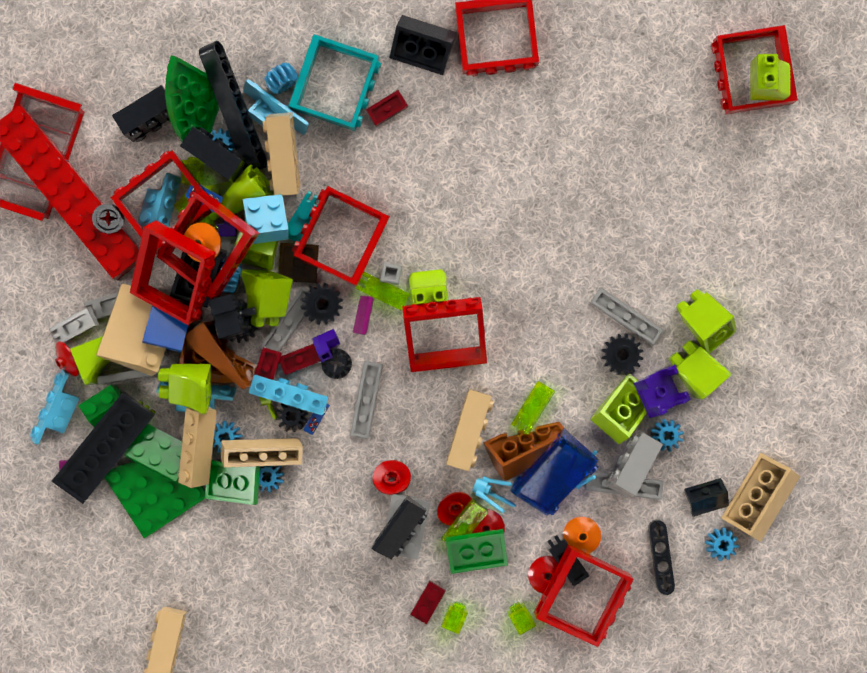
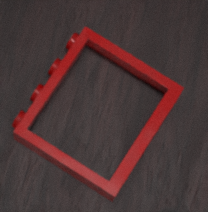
M472 0L455 2L463 75L467 74V76L475 77L478 76V73L486 72V75H493L500 70L511 73L515 72L517 68H524L525 71H529V69H535V66H538L539 55L532 0ZM526 7L532 57L468 64L462 14Z
M785 25L716 36L713 43H711V50L716 55L714 68L715 72L719 73L720 80L717 81L718 90L722 91L723 98L720 104L721 109L725 110V115L790 105L798 101ZM774 37L778 58L790 65V96L785 100H770L733 106L723 44Z
M173 150L164 152L160 156V160L147 165L143 173L133 176L129 180L130 183L125 187L122 186L116 189L114 195L110 197L141 239L143 228L122 202L124 198L172 161H174L197 192L203 191L200 187L201 184ZM203 204L189 227L201 222L212 213L210 208ZM161 239L158 241L156 255H158L161 249L160 245L164 242Z
M327 186L325 190L322 189L317 199L320 202L317 207L313 206L309 214L311 220L309 224H304L300 233L303 237L300 242L296 241L292 251L295 252V258L356 287L390 216ZM329 196L379 220L352 278L302 254Z
M205 191L195 192L191 198H188V205L179 213V220L171 229L184 235L202 204H205L243 233L213 283L210 282L205 294L213 299L221 295L256 240L259 232ZM165 241L162 242L160 245L161 249L156 257L191 284L195 285L198 272L173 253L176 247Z
M155 220L144 226L130 293L189 325L198 320L202 315L201 308L207 297L205 293L211 281L210 274L215 266L214 258L216 252ZM159 239L201 261L189 307L149 285Z
M481 297L402 306L411 372L487 364ZM477 314L479 346L414 354L410 322Z
M568 544L534 610L535 617L542 622L599 647L603 638L606 639L609 626L613 625L616 619L615 614L617 610L623 606L627 591L629 592L632 589L631 584L634 579L630 573ZM576 557L621 577L593 633L548 613Z

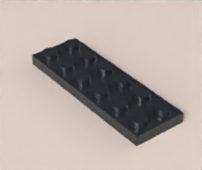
M123 391L51 482L84 504L155 414Z

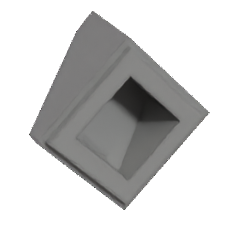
M383 263L380 282L399 285L402 266Z

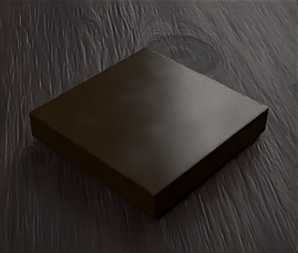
M280 243L279 274L293 279L292 282L317 283L318 268L294 257L295 252L292 251L294 243ZM306 244L302 254L318 261L319 245Z

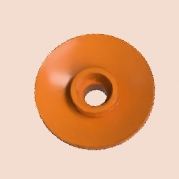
M200 222L191 225L186 230L184 236L195 242L199 240L201 245L216 252L215 258L217 257L221 249V238L212 225ZM189 255L193 260L201 262L200 260Z
M576 517L566 524L563 530V539H565L567 544L589 554L599 546L601 531L597 523L592 519ZM582 533L586 534V538L584 540H580L579 538L580 534Z

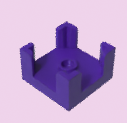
M675 365L660 369L634 382V386L649 418L663 415L668 412V409L691 400L687 391L678 392L671 377L678 374Z

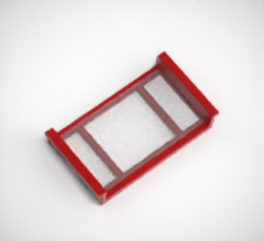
M14 83L12 90L18 94L13 109L19 105L27 109L69 160L85 113L81 109L82 105ZM0 144V207L43 221L44 218L49 219L53 208L52 204L6 148Z

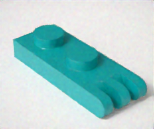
M311 191L307 192L287 224L288 238L294 242L301 241L303 237L300 234L305 223L309 224L311 220L309 214L313 206H318L315 203L318 198L317 195H314L312 200H309L312 195Z

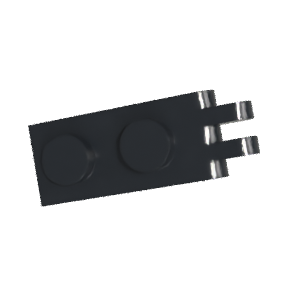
M556 535L554 536L557 541L556 545H554L551 539L547 542L551 546L549 552L556 562L559 563L568 544L565 539L561 541ZM577 557L567 575L573 586L589 577V574Z

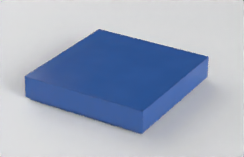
M152 306L142 343L182 352L188 325Z

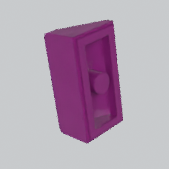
M360 296L353 333L367 335L374 302L373 297Z

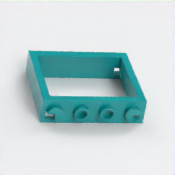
M313 34L289 103V108L293 111L355 131L356 127L360 128L363 117L361 113L363 109H367L369 98H367L368 92L373 91L375 86L374 75L375 73L378 74L382 63L379 62V56ZM320 46L371 63L351 123L300 106Z

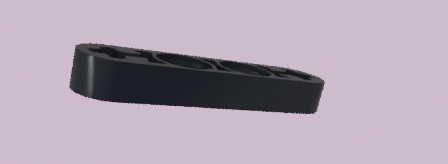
M655 519L649 523L648 531L656 587L661 594L669 595L675 589L667 527L663 521ZM656 523H658L659 526H662V529L659 530V534L661 537L664 536V539L658 538L653 540V537H657L656 531L652 530V528L656 526ZM659 542L665 544V550L661 553L655 551V545ZM662 561L668 564V568L664 572L658 570V564ZM659 575H670V577H666V582L668 584H671L669 587H667V591H665L664 588H661V585L664 584V580L662 577L659 578Z

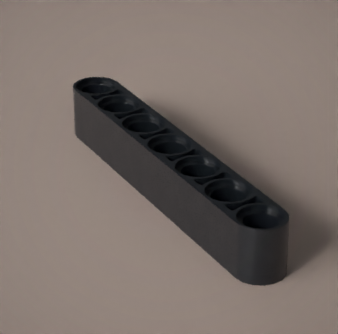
M214 41L200 48L199 56L235 149L246 158L244 162L248 166L253 165V170L255 168L259 170L267 167V158L225 49L219 41Z

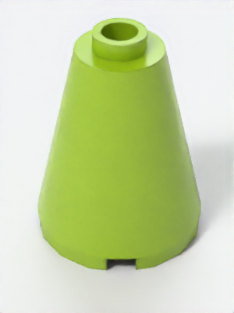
M253 165L246 167L222 196L221 204L234 214L244 210L243 199L274 195V191H270L268 188L270 183L265 175L258 168L253 170Z

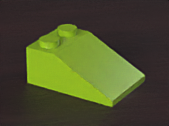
M630 373L623 378L590 419L618 444L630 438L647 414L634 386V382L638 380Z

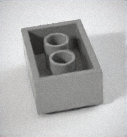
M644 433L634 435L633 438L630 437L625 445L627 448L624 455L621 454L616 462L618 467L610 473L607 479L609 481L607 487L626 498L636 496L663 444Z
M400 493L392 495L386 524L407 495ZM409 496L426 508L425 514L428 517L431 500ZM427 517L421 525L417 523L413 529L416 531L410 541L405 540L402 544L404 549L399 556L418 560Z

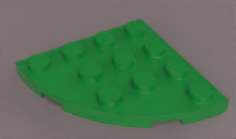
M171 55L167 66L165 97L168 115L175 133L181 142H183L192 127L196 129L202 127L211 134L219 111V105L207 74L177 56Z
M136 462L113 468L105 476L109 486L143 538L148 537L205 499V489L203 486L190 488L178 481L175 483Z

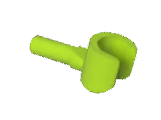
M259 396L261 406L267 405L273 420L276 419L277 415L271 400Z

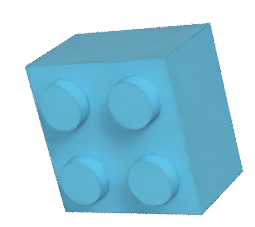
M282 194L243 199L245 222L259 232L253 244L288 239V225Z

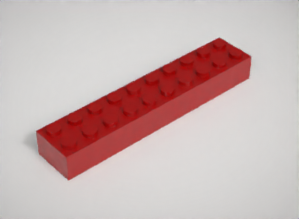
M19 105L0 120L1 144L112 279L118 281L136 266L140 247L123 227L117 233H111L110 235L100 233L97 228H94L92 221L93 212L104 203L27 109ZM107 212V215L103 220H105L109 226L113 219H110V216Z

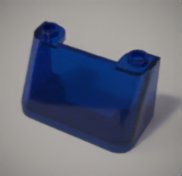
M565 428L557 434L558 437L554 442H551L550 446L528 470L524 471L521 476L519 475L514 480L510 491L516 497L546 516L549 514L554 515L559 509L558 505L588 474L592 475L599 467L596 465L599 459Z

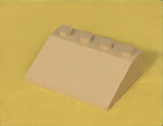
M121 284L96 356L153 376L158 373L166 348L142 343L152 305L130 293V285Z

